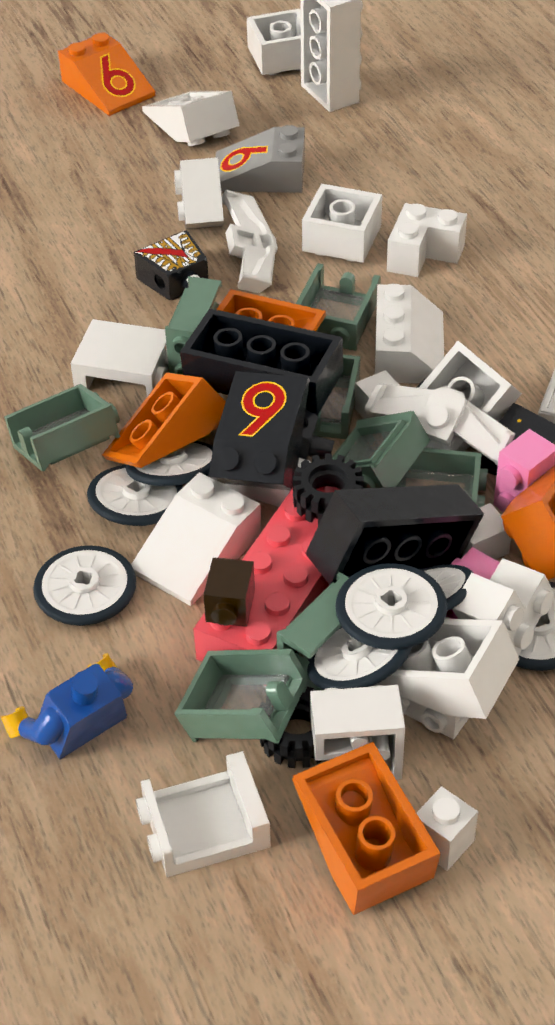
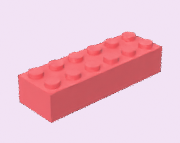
M326 486L316 490L330 493L340 489ZM293 488L242 559L244 561H254L255 591L247 626H226L218 623L206 622L204 613L193 628L196 660L202 662L208 651L277 649L276 633L286 629L329 586L328 582L305 554L318 527V518H315L311 523L306 520V514L300 516L297 513V507L294 508Z

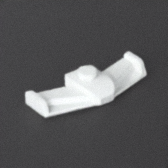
M225 190L222 195V204L227 206L236 224H230L225 233L229 255L242 258L237 287L240 290L261 293L272 285L275 253L278 250L276 237L272 234L253 196Z
M383 383L377 384L365 406V412L370 417L414 411L431 440L449 446L454 435H457L495 462L497 466L499 451L509 445L515 437L514 432L466 400L463 392L446 386L433 390Z

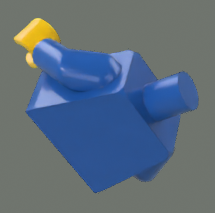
M106 653L102 655L103 658L97 663L89 664L87 669L78 672L72 678L50 690L45 695L37 719L28 717L25 707L21 706L16 708L15 712L1 716V720L10 738L22 736L40 745H49L57 757L62 759L127 718L123 699L132 693L133 683L124 672L117 668L109 654Z

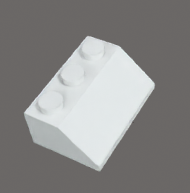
M377 284L375 374L386 370L397 383L420 384L444 358L443 312L412 285Z

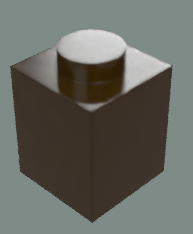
M212 558L203 595L206 622L226 626H247L255 591L254 561Z

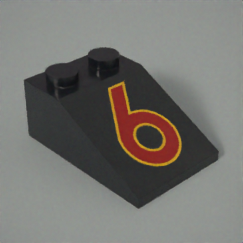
M236 371L214 438L209 477L225 484L291 491L293 488L294 471L298 467L310 379L308 377Z

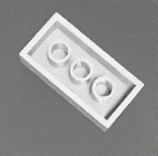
M300 0L301 86L329 112L359 103V90L361 89L360 64L362 62L360 54L362 0Z

